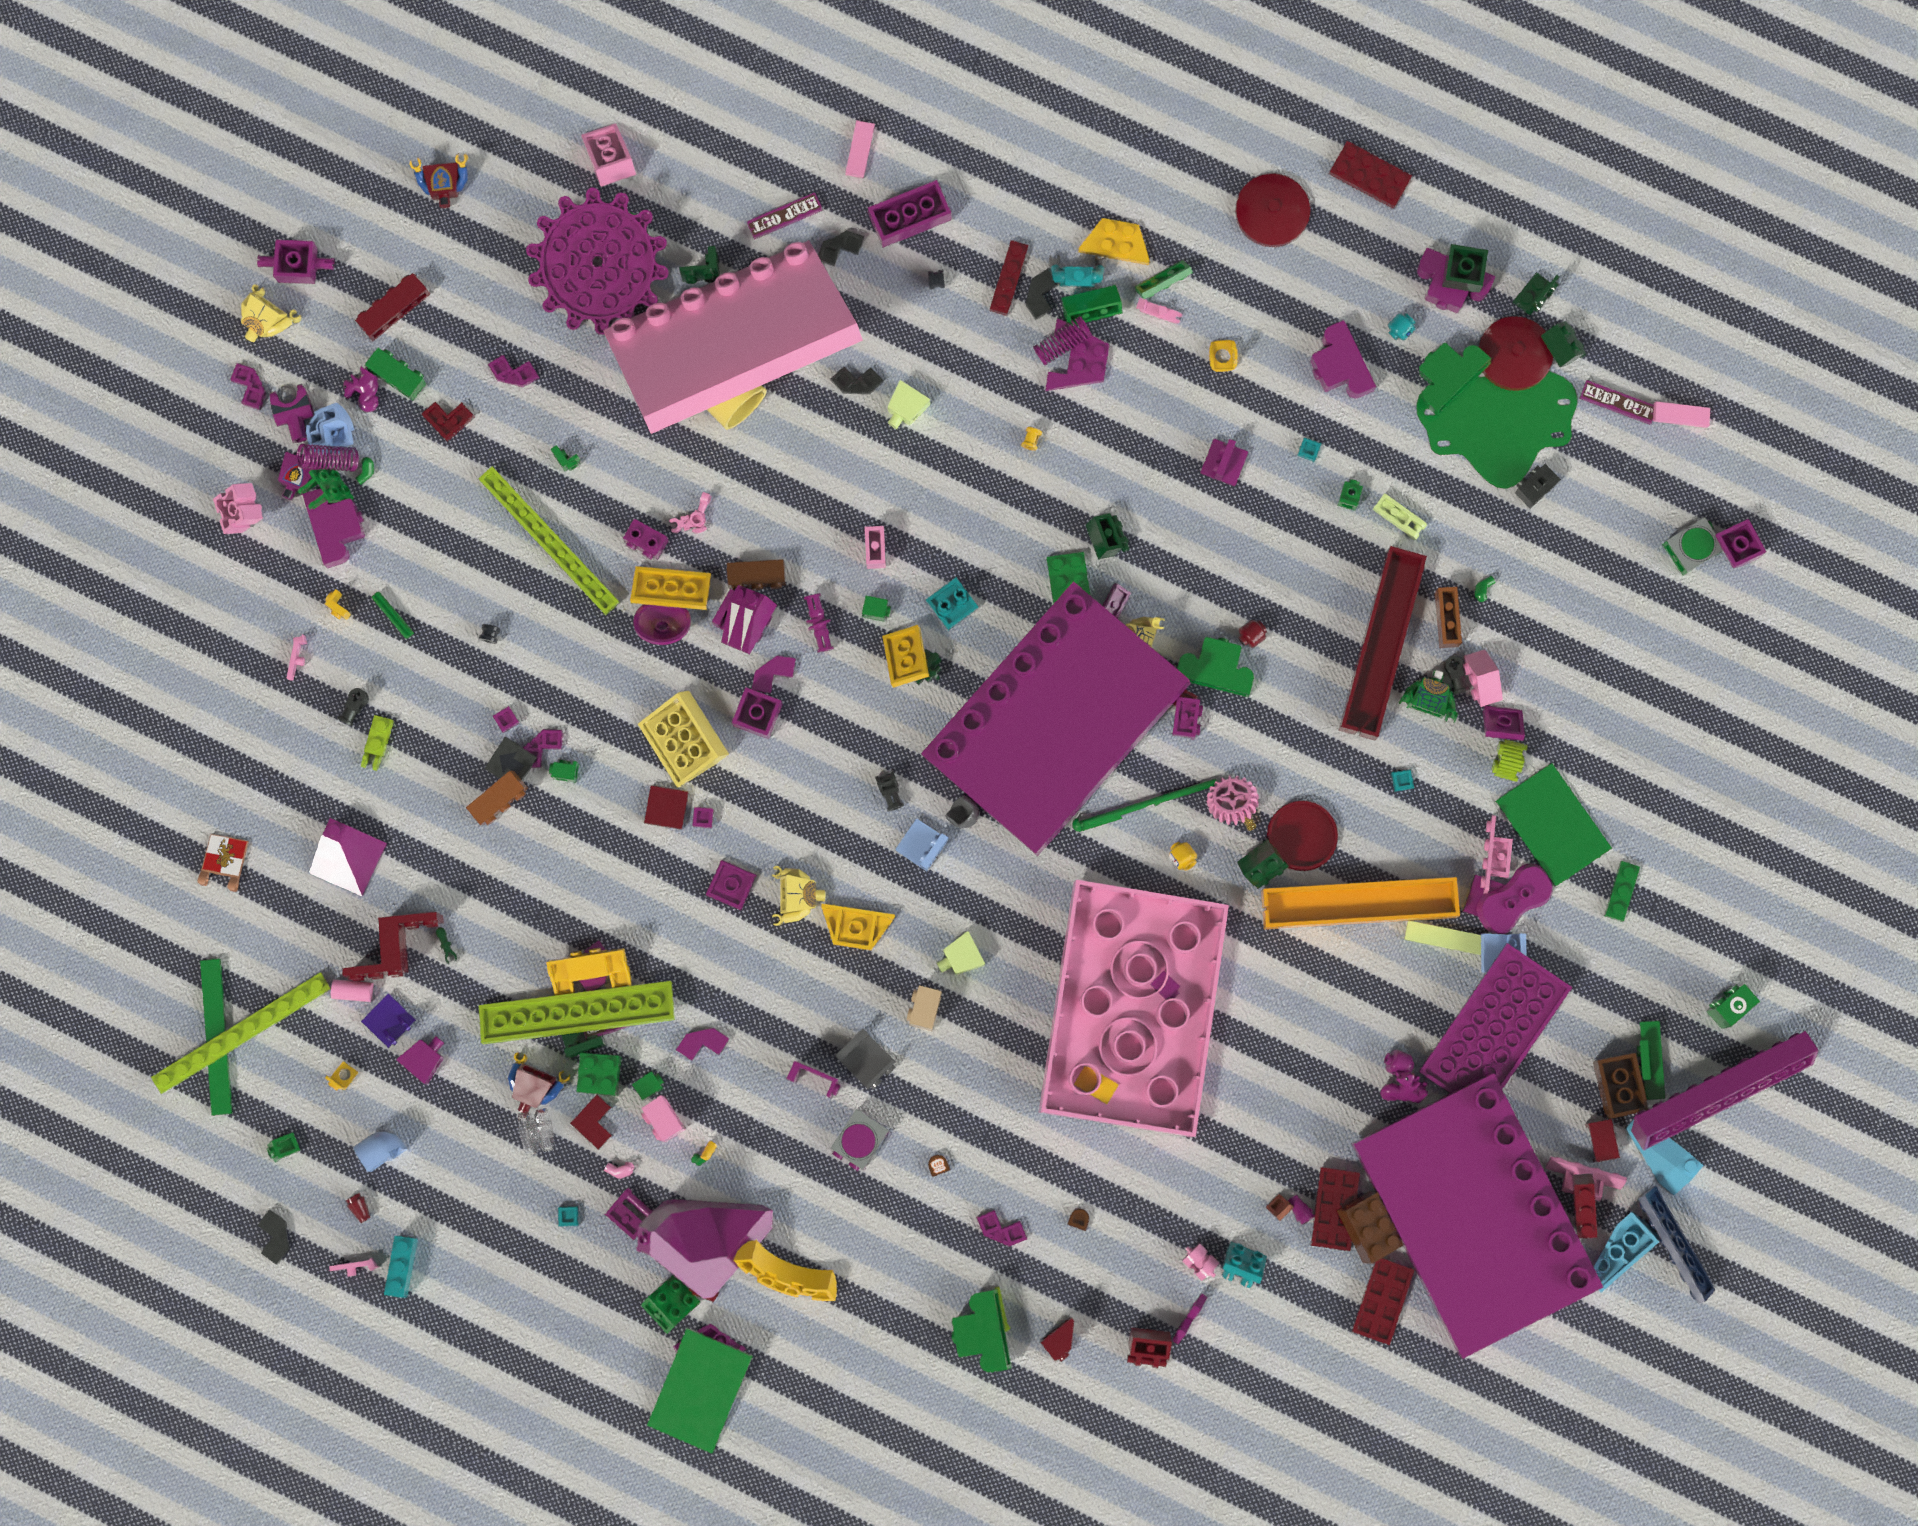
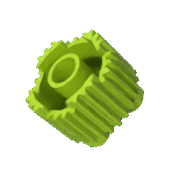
M1507 739L1499 741L1496 750L1499 756L1498 759L1493 760L1491 768L1492 773H1495L1494 776L1517 782L1518 776L1516 774L1517 772L1521 773L1525 762L1522 752L1523 750L1527 751L1528 746Z

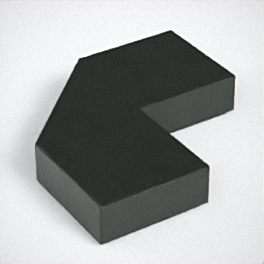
M846 230L832 239L823 241L818 257L822 263L835 266L840 250L859 255L864 236Z
M1048 269L1031 279L1026 307L1035 320L1051 312V308L1043 294L1058 285L1054 282Z
M842 367L830 378L832 383L843 394L870 395L883 383V379L871 367L858 379L845 367Z
M269 1209L257 1225L272 1236V1239L261 1254L278 1265L290 1249L287 1237L286 1220Z

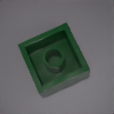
M1451 244L1447 251L1442 287L1479 293L1484 283L1488 250Z

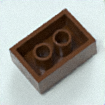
M1636 1053L1593 1061L1606 1119L1635 1114L1641 1110H1649Z
M1367 1192L1337 1210L1363 1263L1373 1264L1404 1246L1378 1192Z

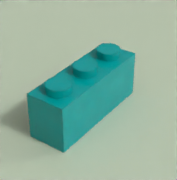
M394 1236L384 1295L400 1298L408 1297L418 1238Z

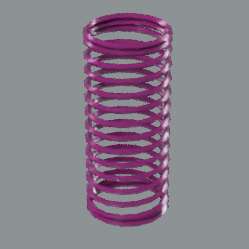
M1081 316L1075 318L1081 331L1074 321H1072V324L1076 331L1068 323L1074 336L1066 325L1064 327L1069 336L1061 328L1066 339L1057 330L1064 344L1054 332L1059 344L1051 334L1050 337L1056 347L1048 337L1047 340L1052 349L1043 339L1049 352L1042 342H1039L1046 355L1038 344L1033 346L1044 366L1048 365L1047 361L1051 363V359L1055 361L1054 356L1058 358V354L1062 356V353H1066L1065 350L1069 352V348L1073 349L1072 345L1076 347V343L1080 344L1079 340L1083 342V338L1087 340L1086 335L1089 338L1092 336L1091 331Z
M301 444L297 449L296 458L299 468L333 469L334 471L349 470L354 472L359 464V453L355 447ZM302 447H304L303 454H302V464H303V466L301 465V462H300V452H301ZM351 453H353V466H352V468H351Z

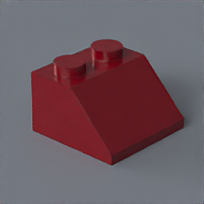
M1069 1317L1040 1340V1343L1055 1362L1058 1359L1062 1362L1070 1355L1068 1352L1071 1350L1074 1329L1072 1317Z

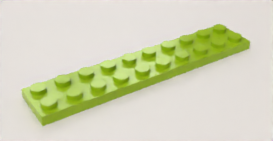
M665 981L479 1005L481 1044L675 1020L672 982Z

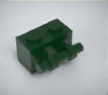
M1567 321L1556 324L1541 335L1559 367L1570 365L1579 357L1583 358L1587 355L1583 349L1584 345L1576 338V332Z
M1111 513L1094 516L1085 525L1098 560L1113 557L1121 549L1123 552L1130 550L1128 538L1123 533V525L1117 515L1111 516Z
M1268 839L1237 861L1243 875L1257 889L1263 885L1267 886L1270 880L1277 875H1282L1284 870L1289 867Z

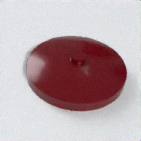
M1275 173L1264 174L1250 180L1242 188L1237 198L1235 216L1240 230L1252 242L1265 247H1281L1295 241L1304 232L1310 217V202L1304 189L1292 178Z
M1506 317L1491 324L1483 333L1478 347L1491 358V364L1483 371V374L1493 384L1506 390L1520 391L1537 385L1547 375L1553 362V356L1541 337L1546 331L1536 322L1524 317Z

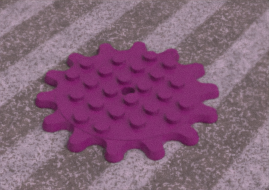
M589 188L586 192V200L582 205H576L570 197L562 196L558 201L561 210L559 218L553 220L547 216H541L537 220V226L544 232L545 237L541 243H531L526 248L527 255L538 259L540 262L539 270L530 274L528 282L533 287H546L548 297L542 305L544 311L552 313L558 308L565 309L568 313L566 325L571 330L578 329L583 320L589 319L594 323L595 331L599 335H604L603 330L609 328L611 319H630L635 317L634 308L637 304L642 303L650 307L658 303V298L651 291L650 286L652 281L657 279L664 280L669 275L668 268L657 264L655 261L656 253L665 249L667 241L662 236L651 237L647 233V226L653 219L652 213L649 210H643L636 215L628 212L629 198L625 193H618L611 203H604L600 198L599 190ZM596 256H600L603 260L600 267H596L593 264V259Z

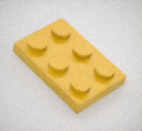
M919 625L883 636L890 683L893 688L929 677Z

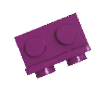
M1177 698L1172 736L1188 737L1191 740H1195L1196 735L1199 736L1201 724H1197L1198 716L1202 717L1203 705H1200L1199 699Z

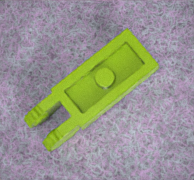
M374 715L361 767L366 768L370 755H375L372 769L375 771L379 769L393 727V720Z

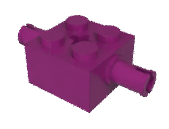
M275 240L274 256L258 255L257 257L259 259L257 260L258 267H273V277L278 283L315 284L317 269L334 270L332 265H335L334 258H317L318 248L313 241Z

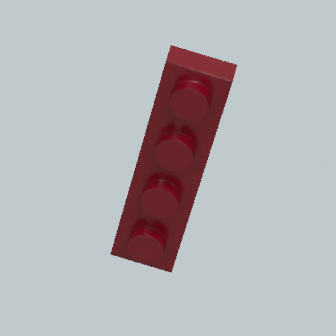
M1013 240L1010 241L990 306L991 312L1008 316L1029 245Z

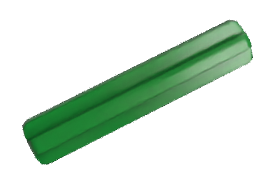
M379 591L376 592L372 599L404 638H410L414 634L413 631Z

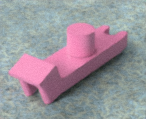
M1139 298L1136 307L1140 312L1176 324L1180 322L1176 317L1182 316L1178 311L1148 302L1147 299Z
M303 634L293 638L294 643L287 673L288 680L293 681L297 665L304 666L305 658L299 657L301 645L307 644L306 636Z
M371 1258L367 1261L329 1266L330 1271L347 1269V1276L349 1277L356 1276V1267L368 1266L370 1271H374L380 1266L376 1264L374 1258Z

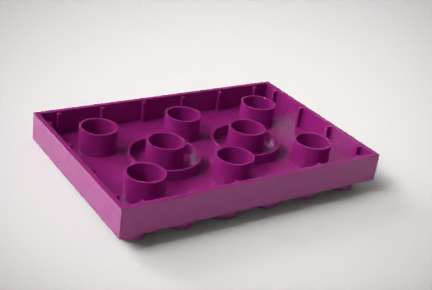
M1073 581L923 750L921 755L1038 857L1190 685V680Z
M1489 1073L1351 1143L1375 1192L1379 1193L1404 1244L1403 1247L1459 1357L1462 1359L1604 1288L1494 1073Z

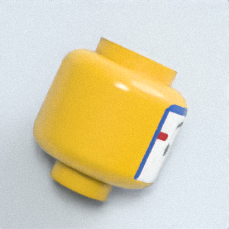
M1176 842L1171 846L1169 859L1178 870L1187 871L1195 866L1197 863V853L1188 842Z

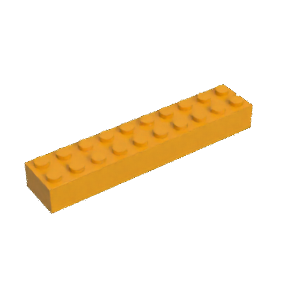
M1457 877L1267 888L1261 891L1262 908H1266L1262 912L1264 930L1448 919L1460 916Z

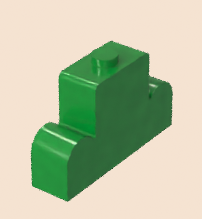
M1443 343L1435 352L1431 351L1425 357L1426 361L1419 367L1420 376L1430 384L1423 391L1425 406L1438 417L1491 364V358L1475 345L1466 347L1463 357L1447 343Z
M1206 637L1202 644L1199 659L1192 653H1186L1181 656L1177 665V669L1192 684L1244 697H1249L1254 680V674L1251 669L1247 667L1237 669L1242 647L1229 643V640L1225 638H1218L1217 640Z
M998 1289L973 1294L970 1297L969 1306L975 1313L952 1318L954 1331L952 1332V1341L954 1344L956 1343L957 1354L959 1357L982 1354L980 1366L985 1372L991 1373L1012 1368Z

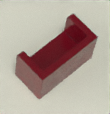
M1611 1119L1585 1124V1128H1589L1595 1158L1593 1163L1620 1158Z

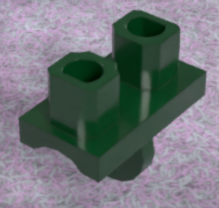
M927 649L924 650L929 677L914 681L917 685H920L924 680L929 683L933 678L936 681L940 679L938 673L941 668L938 665L942 660L938 653H932Z

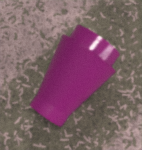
M1298 1195L1288 1200L1294 1207L1292 1211L1297 1222H1300L1301 1225L1306 1224L1315 1217L1312 1213L1313 1210Z

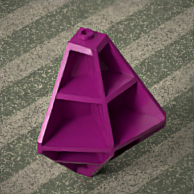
M680 1199L666 1200L638 1225V1246L636 1249L638 1252L645 1253L656 1260L701 1298L714 1297L739 1268L734 1258L742 1245L756 1239L761 1243L772 1230L773 1210L758 1204Z

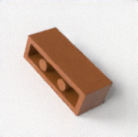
M1457 587L1438 588L1435 591L1439 648L1459 647L1462 644Z
M509 771L470 803L466 809L479 825L487 824L488 826L497 819L495 816L498 813H504L511 807L510 803L515 799L519 801L523 798L528 787L515 771Z

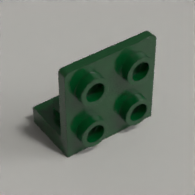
M709 246L708 253H705L706 265L679 267L683 282L687 284H695L697 281L712 283L720 276L719 257L715 246Z
M1536 272L1513 300V303L1528 315H1531L1534 311L1538 312L1558 287L1559 283L1557 281L1560 276L1556 275L1549 282Z
M584 1032L561 1035L566 1048L564 1051L568 1058L606 1046L603 1035L599 1037L598 1035H593L585 1038Z

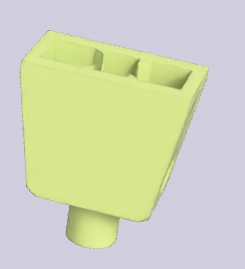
M900 380L887 407L888 412L892 414L888 424L895 429L899 427L902 421L907 425H911L929 407L930 399Z
M969 931L943 949L946 958L937 962L941 973L952 968L955 975L985 966V962Z

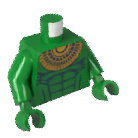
M1434 670L1431 679L1424 677L1422 680H1416L1406 688L1404 695L1399 701V704L1405 702L1407 704L1406 708H1412L1441 719L1445 716V722H1447L1448 718H1452L1454 720L1453 723H1455L1458 716L1453 693L1449 690V685L1442 683L1444 673Z

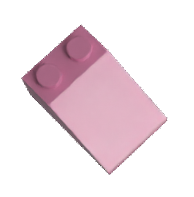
M616 123L581 135L600 186L636 175L631 156Z

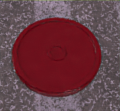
M1294 801L1282 806L1273 815L1268 825L1267 839L1278 850L1283 861L1287 862L1288 868L1297 871H1309L1321 867L1332 857L1338 842V831L1333 817L1325 808L1310 801Z

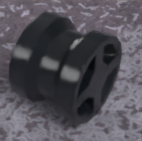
M943 269L938 270V272L928 271L930 290H933L935 287L945 288Z
M482 624V634L479 635L478 639L483 642L497 644V634L500 633L501 629L496 626Z

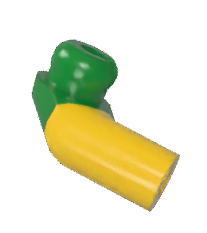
M709 1141L701 1155L694 1153L691 1162L695 1163L696 1166L704 1164L711 1158L717 1144Z

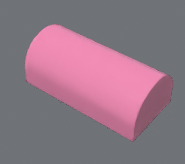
M334 979L331 986V998L372 1002L374 983Z

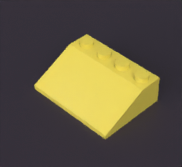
M690 691L678 692L638 723V726L677 788L713 767L729 755Z

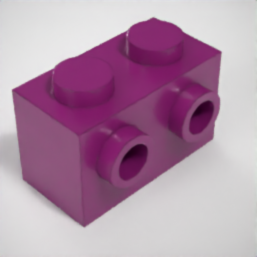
M636 519L632 521L623 537L626 547L633 551L636 549L642 551V555L650 560L652 558L658 560L669 542L667 536Z

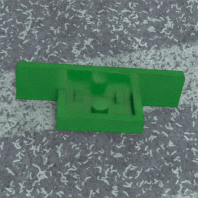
M1640 1022L1641 1041L1640 1045H1637V1056L1641 1057L1642 1065H1639V1070L1645 1084L1646 1099H1665L1660 1022Z

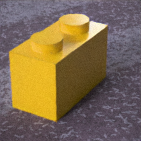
M1084 1066L1074 1085L1088 1093L1095 1088L1097 1076L1090 1067ZM1101 1074L1099 1088L1090 1095L1107 1105L1119 1084Z

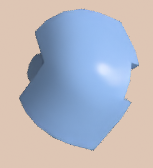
M338 403L331 404L314 412V417L309 425H306L307 440L310 445L347 447L354 444L351 432L354 431L353 423L346 410Z
M386 1131L375 1132L353 1147L367 1172L374 1171L386 1161H392L407 1150L397 1135Z

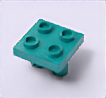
M954 578L926 599L927 604L948 631L979 609L957 578Z
M1230 1241L1223 1265L1222 1277L1227 1279L1229 1274L1228 1280L1232 1281L1235 1274L1243 1277L1240 1281L1242 1286L1245 1287L1246 1282L1248 1283L1246 1288H1251L1253 1282L1260 1284L1267 1256L1259 1251L1246 1248L1242 1244Z

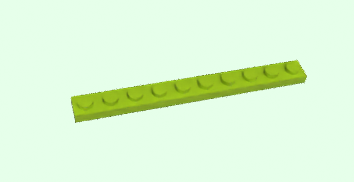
M490 467L478 478L488 491L605 615L620 603L493 467Z
M320 972L158 1072L151 1079L161 1094L167 1092L331 990V987Z

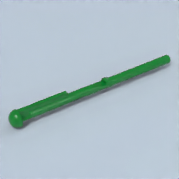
M1215 778L1080 821L1078 818H1075L1072 822V828L1076 832H1082L1122 819L1121 815L1141 810L1153 804L1158 806L1160 803L1208 789L1210 786L1215 787L1214 783L1217 780Z

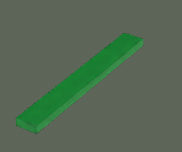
M221 959L200 961L206 1043L226 1031ZM228 1054L208 1066L211 1116L233 1114Z

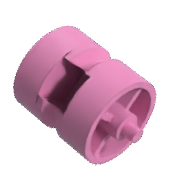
M1200 1243L1194 1248H1186L1188 1252L1182 1262L1189 1269L1193 1268L1194 1274L1201 1281L1207 1276L1211 1275L1214 1277L1216 1275L1214 1269L1218 1266L1219 1262L1212 1255L1208 1256L1207 1250Z

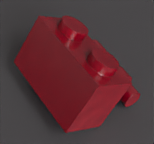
M1131 1327L1128 1342L1130 1355H1127V1363H1134V1366H1141V1364L1151 1365L1152 1368L1166 1367L1172 1345L1170 1332Z

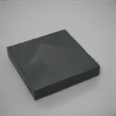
M505 736L484 769L499 779L507 772L515 771L523 781L538 757Z

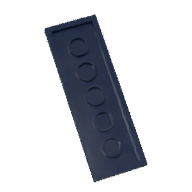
M1654 1186L1639 1198L1640 1207L1650 1218L1649 1222L1652 1228L1658 1232L1661 1244L1670 1253V1259L1678 1267L1681 1279L1690 1288L1692 1298L1698 1304L1706 1302L1716 1290L1657 1186Z

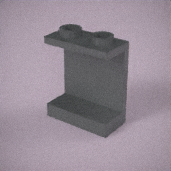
M863 1028L835 1055L868 1090L871 1087L875 1089L882 1082L880 1078L884 1074L888 1076L896 1068L894 1066L896 1061Z

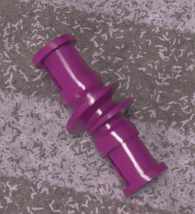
M820 593L804 597V600L807 601L808 613L811 618L806 623L812 624L808 631L814 630V637L818 645L817 653L834 649V646H831L829 630L826 626L831 619L824 618V610L819 598L821 597Z

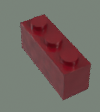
M1574 1174L1572 1175L1576 1234L1579 1239L1597 1238L1593 1175Z

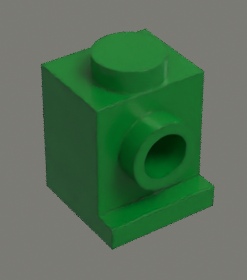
M1349 479L1348 482H1344L1337 506L1353 511L1356 510L1363 486L1359 485V481ZM1349 490H1350V491H1354L1355 494H1354V495H1350V494L1348 493V491H1349Z
M559 760V763H550L549 774H551L553 780L576 783L579 763L573 761L572 765L567 760Z

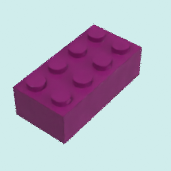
M937 180L868 207L869 218L882 248L951 221V211Z

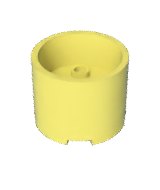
M761 385L706 410L726 430H729L744 421L764 399L767 390Z

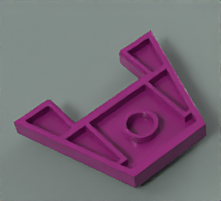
M1057 318L1055 326V333L1057 334V336L1061 339L1059 333L1057 332V330H1059L1063 337L1066 339L1061 328H1063L1066 334L1069 336L1067 330L1064 327L1065 325L1074 336L1073 332L1071 331L1070 327H1068L1067 323ZM1086 335L1087 340L1083 338V342L1079 340L1080 344L1076 343V347L1072 345L1073 349L1070 351L1067 374L1048 372L1045 392L1104 382L1110 344L1094 336L1089 338Z

